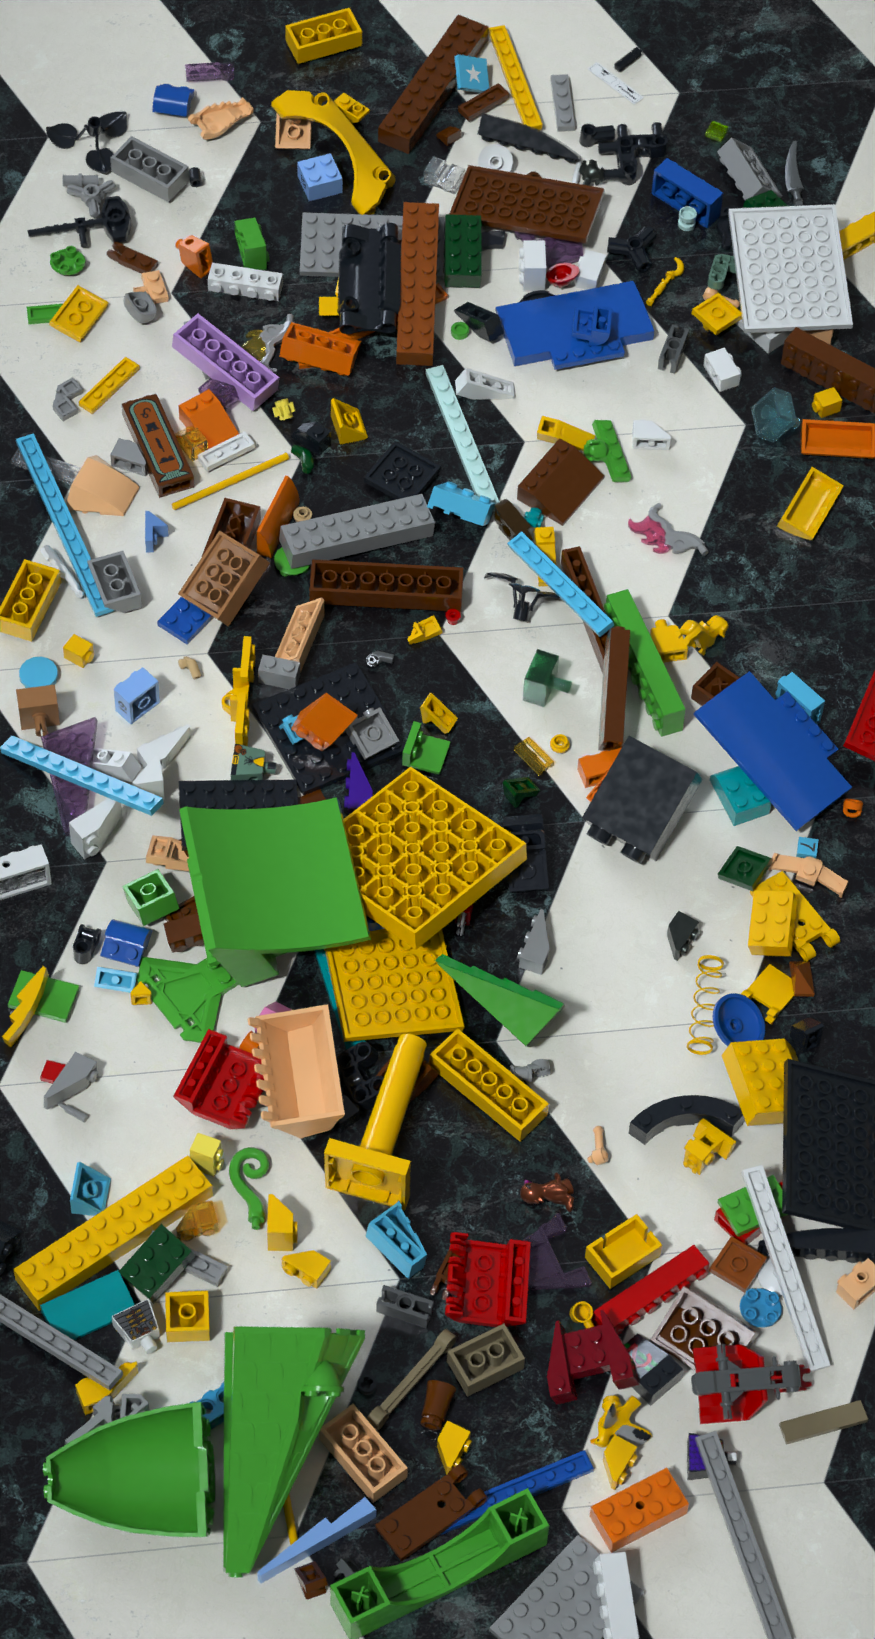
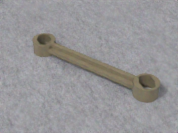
M448 1329L443 1330L431 1349L380 1406L373 1409L367 1420L376 1431L383 1427L391 1412L443 1353L446 1354L457 1340L456 1335Z

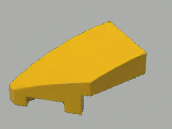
M433 615L419 623L414 622L412 633L408 636L407 640L409 644H414L431 639L443 632Z

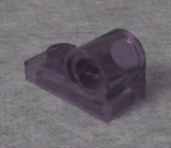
M208 379L198 388L200 394L210 389L220 401L225 411L239 400L234 385L215 379Z

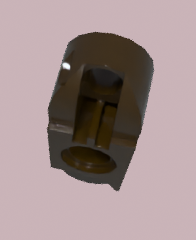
M508 499L495 505L494 520L503 534L509 540H512L520 532H523L533 542L532 536L527 530L531 528L530 524Z

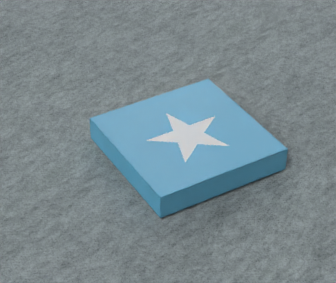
M456 55L455 67L458 90L482 93L489 89L487 60L478 57Z

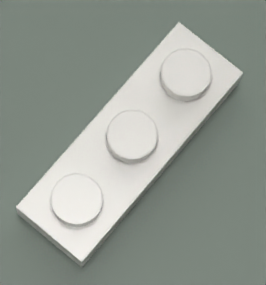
M244 431L197 456L199 462L208 472L254 449L255 444Z

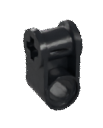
M84 924L79 926L73 943V955L77 963L87 964L90 962L94 950L99 943L101 929L87 928Z

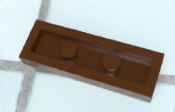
M498 83L458 106V112L468 121H471L507 100L509 92Z

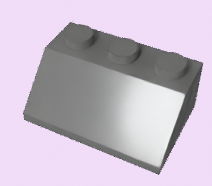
M124 551L87 561L106 608L123 613L142 608L141 593Z

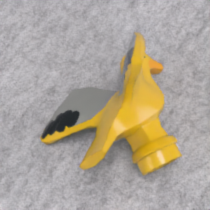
M613 1395L605 1397L602 1404L605 1412L598 1422V1436L595 1439H591L590 1443L604 1448L608 1445L610 1436L614 1434L637 1447L647 1442L652 1437L651 1433L644 1428L632 1424L629 1420L632 1412L641 1405V1402L632 1395L622 1406L619 1397Z

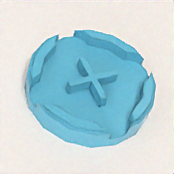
M33 657L21 665L19 677L25 688L54 685L58 679V672L55 663L50 659Z

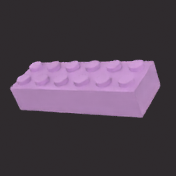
M196 314L173 334L172 347L252 411L257 409L278 390L279 377L200 314Z

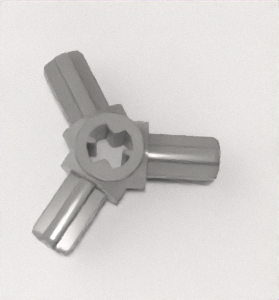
M108 180L100 186L88 184L84 188L71 184L68 185L67 193L80 197L81 201L85 202V205L89 207L90 216L97 218V216H100L99 205L101 200L104 199L106 193L115 189L116 186L112 180Z

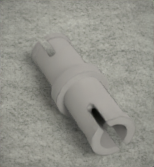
M78 173V175H62L63 186L71 184L79 187L87 186L88 184L98 185V175H82V173Z

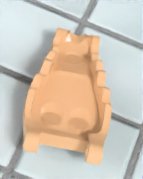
M241 98L239 102L233 103L230 101L224 103L222 101L220 105L214 103L212 106H206L196 114H191L188 117V121L191 124H197L202 130L200 136L207 140L222 135L237 121L253 114L254 109L244 98Z

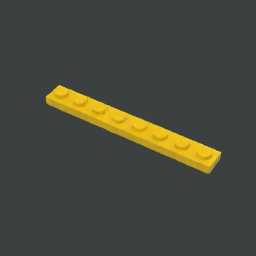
M505 25L489 28V37L521 122L542 130L543 124Z

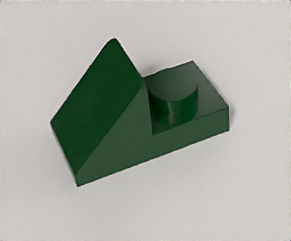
M529 777L503 781L504 795L515 808L519 806L525 797L537 796L540 792V789Z

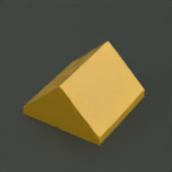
M333 398L331 400V418L340 445L368 438L359 409Z

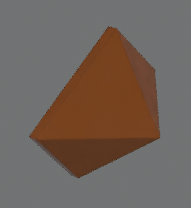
M790 961L789 966L794 996L814 997L810 962Z

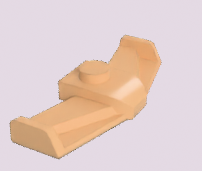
M774 853L772 864L768 869L770 871L773 869L797 873L796 880L812 886L818 881L838 894L840 898H842L849 883L846 879L825 867L821 860L811 856L799 858Z

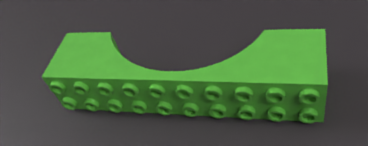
M527 1488L490 1506L469 1528L427 1554L394 1566H368L330 1585V1605L348 1639H358L547 1545L549 1524Z

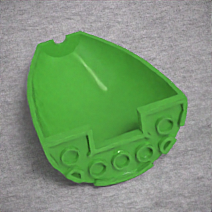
M194 1402L173 1405L128 1415L99 1426L47 1456L46 1463H43V1474L48 1476V1485H44V1497L47 1498V1502L99 1525L130 1533L169 1537H208L211 1533V1528H208V1526L214 1522L215 1513L214 1508H211V1503L216 1498L213 1444L211 1445V1441H208V1436H211L209 1419L203 1417V1414H206L203 1403Z

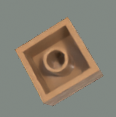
M55 684L16 689L21 730L35 729V734L41 737V729L43 736H46L48 734L47 727L60 725Z

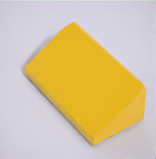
M319 297V315H338V297Z

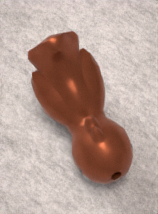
M558 1172L554 1175L555 1180L545 1184H537L527 1179L525 1180L520 1190V1196L523 1201L529 1204H537L539 1202L543 1203V1199H547L552 1203L565 1205L568 1212H572L574 1209V1198L571 1196L574 1193L572 1184L569 1179L561 1180Z

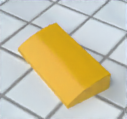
M811 467L777 527L795 536L812 540L844 485Z

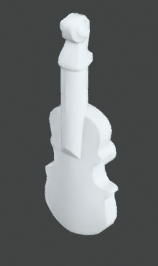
M45 545L40 551L46 560L50 562L48 566L59 569L60 577L67 580L76 597L82 598L84 592L80 590L79 584L62 563L58 554L49 545Z

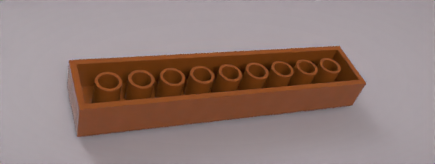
M403 203L400 308L398 312L396 364L433 365L439 204Z

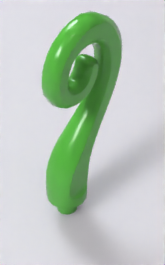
M247 1147L238 1151L233 1156L229 1165V1177L236 1191L248 1205V1221L252 1223V1229L258 1230L260 1229V1224L265 1221L264 1207L260 1198L242 1180L240 1166L246 1159L258 1160L260 1162L258 1169L254 1170L249 1163H246L243 1166V1172L248 1178L259 1179L266 1175L269 1169V1160L260 1149Z

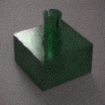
M537 649L524 678L523 701L545 707L552 688L569 693L572 682L557 678L558 655Z

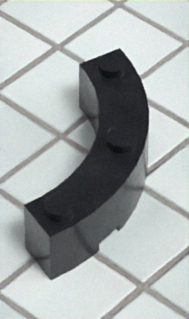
M700 1095L677 1096L657 1102L640 1112L630 1122L628 1134L645 1145L649 1140L670 1126L695 1125V1123H699L704 1118L719 1130L732 1137L744 1123V1116L741 1108L718 1098Z

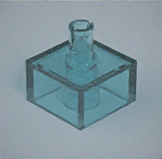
M776 387L771 389L751 407L756 436L774 443L790 428L796 429L800 424V419L795 415L791 393Z

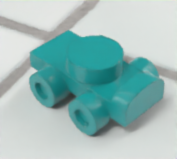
M534 507L529 512H525L524 518L531 527H541L544 515H541V509Z

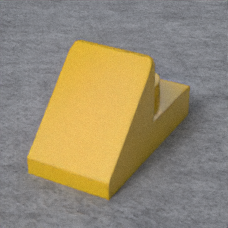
M429 693L420 707L423 724L432 721L444 734L449 733L458 719L432 693Z

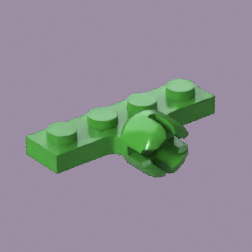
M594 420L592 427L597 439L587 440L583 449L585 457L590 462H605L612 482H629L632 477L611 420Z

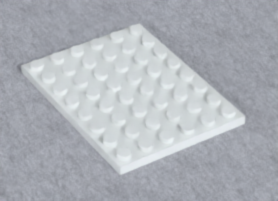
M835 204L729 209L728 216L744 333L793 331L795 327L803 331L852 328L853 321Z

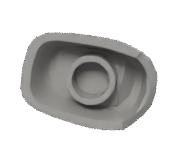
M146 291L125 294L124 306L137 322L148 323L154 319L157 309Z

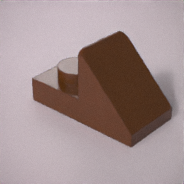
M315 1561L294 1568L306 1600L326 1593L325 1586H328L326 1577Z

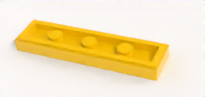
M125 356L78 401L79 406L94 414L140 370V365Z

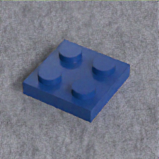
M180 597L157 621V626L188 645L211 621V615Z

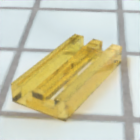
M530 737L514 746V751L539 776L543 771H547L548 767L554 766V761ZM526 744H528L546 763L544 764L537 757V755L526 746Z

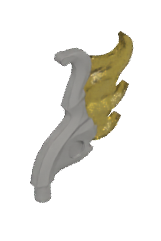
M287 314L284 324H269L263 326V331L252 330L248 332L246 338L252 337V339L243 343L241 348L247 349L250 355L277 374V369L270 368L269 363L276 352L274 346L282 342L289 325L294 321V315Z

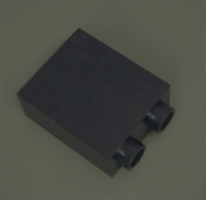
M628 736L582 816L586 823L591 826L587 835L606 846L611 838L625 844L620 853L638 864L642 863L645 856L656 861L703 779L698 772Z

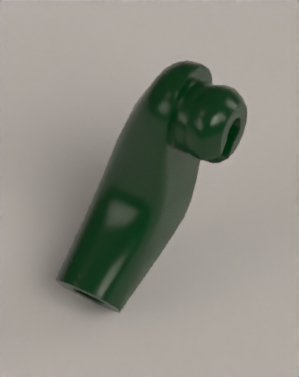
M293 445L291 453L301 460L302 472L305 474L311 473L314 468L311 452L301 446Z

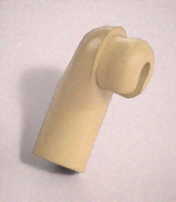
M185 656L183 659L178 660L179 667L181 669L187 667L193 679H198L202 676L194 659Z

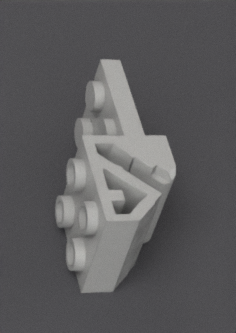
M122 1394L121 1405H114L113 1398L105 1396L93 1406L94 1417L65 1440V1445L99 1426L115 1421V1413L117 1420L119 1417L122 1418L149 1411V1403L141 1394Z

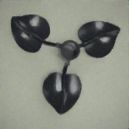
M118 111L105 114L100 118L93 116L89 118L88 125H84L78 136L76 128L68 123L46 127V133L55 146L68 149L72 148L74 140H79L87 130L90 136L95 137L96 150H91L87 153L86 164L94 171L108 173L111 171L110 157L113 155V152L109 148L99 150L98 137L101 132H106L110 137L122 136L127 128L126 111Z
M489 572L484 576V579L493 576L511 582L509 586L513 588V608H515L513 619L528 621L529 613L533 611L538 598H560L553 592H544L532 586L517 584L515 580H518V578L509 574ZM516 590L522 595L521 600H518V603ZM537 592L529 606L530 602L525 601L526 593Z

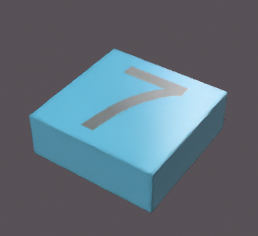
M799 837L796 857L806 858L811 856L816 858L819 839Z

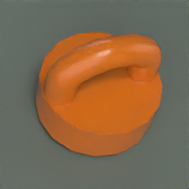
M856 799L844 800V815L850 818H856L861 815L862 801ZM848 809L857 810V812L850 813Z

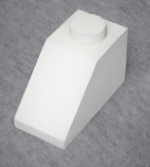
M633 421L632 449L669 450L671 436L653 421Z

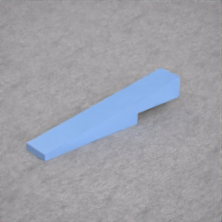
M364 1497L333 1523H330L325 1517L257 1572L258 1581L262 1584L376 1518L375 1507Z

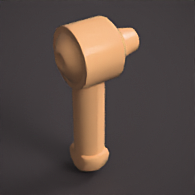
M707 287L703 294L704 300L718 293V290ZM723 296L736 308L740 306L738 300Z
M596 1126L593 1129L595 1150L592 1151L591 1156L587 1160L589 1163L600 1165L608 1162V1153L603 1145V1128Z

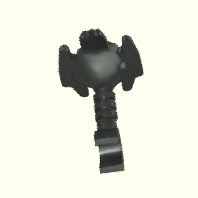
M590 159L588 165L586 160L582 162L579 173L584 180L582 185L589 186L591 182L596 181L595 185L598 186L600 182H603L604 168L600 169L597 161Z

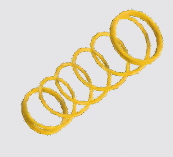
M704 955L698 959V968L702 973L695 980L696 985L700 989L693 995L694 1002L698 1006L694 1007L691 1011V1016L696 1022L689 1027V1033L694 1039L687 1043V1049L699 1055L709 1054L713 1050L711 1043L714 1040L712 1038H695L691 1033V1027L696 1023L707 1027L714 1026L700 1023H713V1021H697L693 1016V1011L697 1007L713 1010L703 1006H715L714 1004H698L695 999L697 992L703 990L710 994L720 993V990L715 987L701 988L697 982L698 977L702 974L714 978L722 976L717 970L723 967L724 962L719 957L713 955ZM710 958L718 960L722 965L719 967H707L701 964L700 961ZM710 972L718 973V974H720V976H713V975H709V974H707V973H710ZM704 989H715L718 992H709ZM703 1038H704V1039H710V1040H712V1041H711V1042H708V1041L701 1040V1039H703ZM692 1043H703L711 1049L708 1051H696L691 1049L689 1045Z

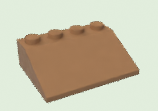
M219 530L178 595L229 627L270 563L259 554Z

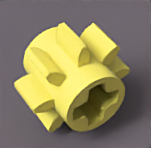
M288 398L275 402L276 407L272 408L275 417L279 416L280 420L293 417L292 412L295 411L293 402L289 403Z

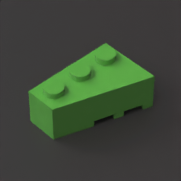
M256 218L234 221L235 236L244 268L266 270V262H269L268 251H266L261 225L257 223Z

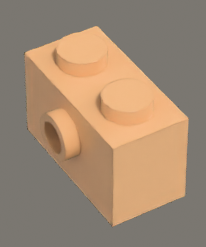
M869 1258L863 1263L861 1261L858 1262L849 1275L844 1274L837 1281L836 1293L853 1310L875 1292V1264Z

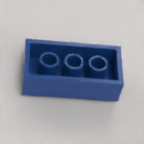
M668 158L654 170L651 194L678 211L685 206L693 207L697 212L696 222L707 229L720 217L723 192L718 188L711 186L705 180L700 179Z

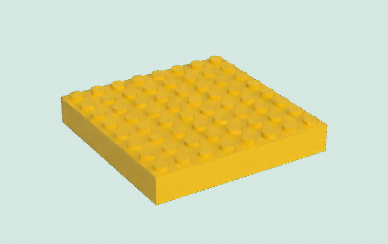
M409 767L344 818L365 915L415 950L527 860L526 843L412 767Z

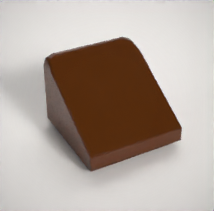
M449 126L437 133L436 136L448 146L461 138V130Z

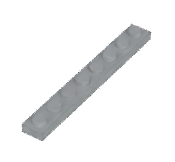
M0 1295L1 1323L109 1391L123 1376L122 1370Z

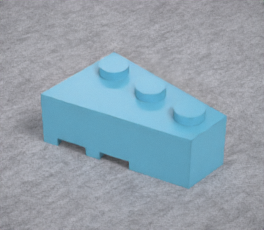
M447 481V483L434 486L427 507L432 509L436 506L443 509L445 514L453 513L460 516V519L485 526L490 521L496 503L491 502L489 497L480 495V497L476 496L474 491L466 488L462 490L457 488V484Z
M398 1201L369 1222L366 1237L409 1279L424 1268L427 1253L417 1234L411 1228L410 1220L405 1216L402 1205Z

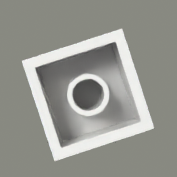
M523 240V248H520L519 251L520 259H522L519 260V284H523V292L545 291V240Z

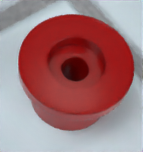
M449 609L446 612L447 622L450 625H456L461 618V613L457 609Z

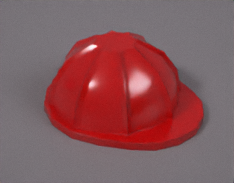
M558 263L548 269L546 278L553 286L562 288L573 282L579 275L580 270L574 264Z

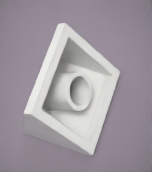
M156 755L132 784L135 787L162 797L164 802V783L160 758Z

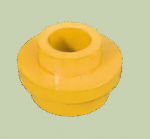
M555 735L550 741V747L556 753H564L569 749L570 743L565 735Z

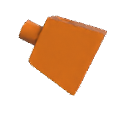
M193 235L188 236L184 240L179 239L176 242L175 247L179 250L181 262L199 278L204 277L210 272L213 261L209 243Z

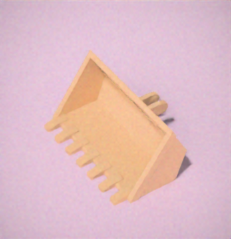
M328 1004L260 1015L255 1018L249 1017L248 1024L257 1029V1033L250 1034V1039L258 1043L260 1048L252 1049V1054L254 1057L261 1059L262 1065L255 1064L254 1069L255 1072L264 1076V1080L259 1079L256 1083L258 1088L266 1091V1096H259V1103L268 1107V1112H261V1118L270 1122L271 1128L279 1129L298 1138L331 1130L337 1121L343 1118L345 1112Z

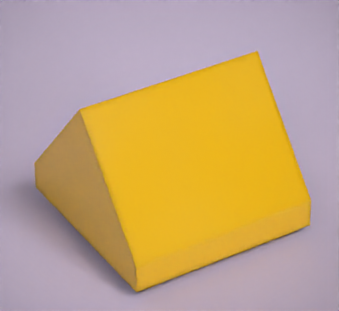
M140 981L131 991V1005L152 1004L151 991Z

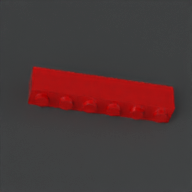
M692 1245L594 1310L592 1321L596 1326L603 1325L600 1310H604L619 1335L629 1324L631 1326L636 1324L644 1314L654 1312L662 1302L667 1303L675 1296L674 1294L681 1291L683 1286L690 1287L691 1283L695 1280L700 1281L708 1274L710 1263L698 1248Z

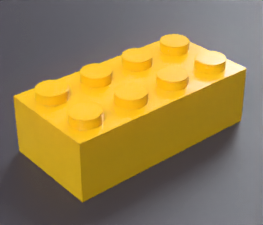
M350 8L285 25L286 42L298 64L362 46V30Z
M24 559L0 606V632L33 641L61 584L59 569Z

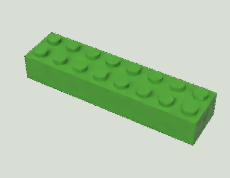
M626 589L607 595L604 609L606 615L614 623L612 628L621 626L625 627L626 630H630L628 670L631 672L633 684L638 687L640 699L645 702L647 714L651 715L653 719L654 729L658 730L661 737L683 731L686 709L629 590Z

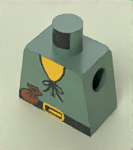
M235 744L230 774L231 780H263L264 773H276V762H266L264 750Z

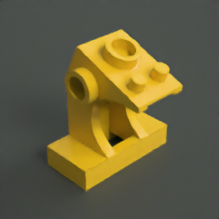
M703 1118L699 1121L693 1134L695 1139H690L684 1147L686 1151L683 1165L686 1168H691L694 1174L700 1175L705 1164L708 1166L715 1157L713 1154L715 1152L726 1160L731 1155L736 1141Z

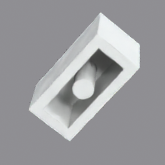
M585 250L584 256L579 258L578 266L580 272L574 279L575 288L587 290L598 287L605 269V254Z
M725 348L705 354L703 366L719 392L739 385L740 377L742 376L739 367H736L732 355L728 354Z

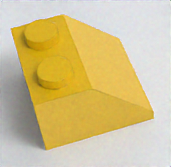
M268 1194V1251H293V1243H297L298 1240L297 1222L293 1221V1213L273 1194Z

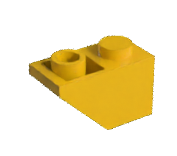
M342 93L334 100V103L351 123L359 122L370 112V109L345 93Z
M311 1250L283 1256L282 1268L286 1274L294 1275L301 1279V1282L306 1286H313L318 1289L331 1270V1260Z
M448 1420L437 1439V1448L446 1474L454 1466L462 1463L461 1456L463 1452L467 1453L472 1444L470 1440L471 1432Z
M615 1434L603 1454L604 1467L613 1490H616L618 1484L623 1485L628 1475L626 1473L628 1467H633L638 1459L636 1455L637 1446Z

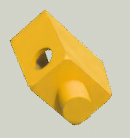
M657 620L655 622L656 628L650 629V636L663 663L686 660L688 646L683 642V636L679 639L674 635L679 630L678 626H667L666 620Z

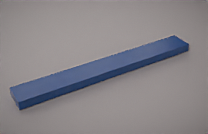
M583 1450L484 1491L488 1497L487 1501L440 1535L478 1520L490 1506L527 1488L534 1497L594 1472V1467L586 1451Z

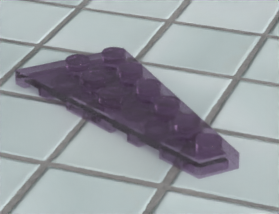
M96 717L49 733L46 736H41L43 748L92 768L98 720ZM50 774L63 831L67 837L70 836L69 822L87 812L90 790Z

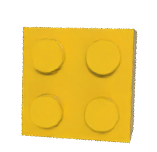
M208 1291L165 1292L167 1342L210 1341Z

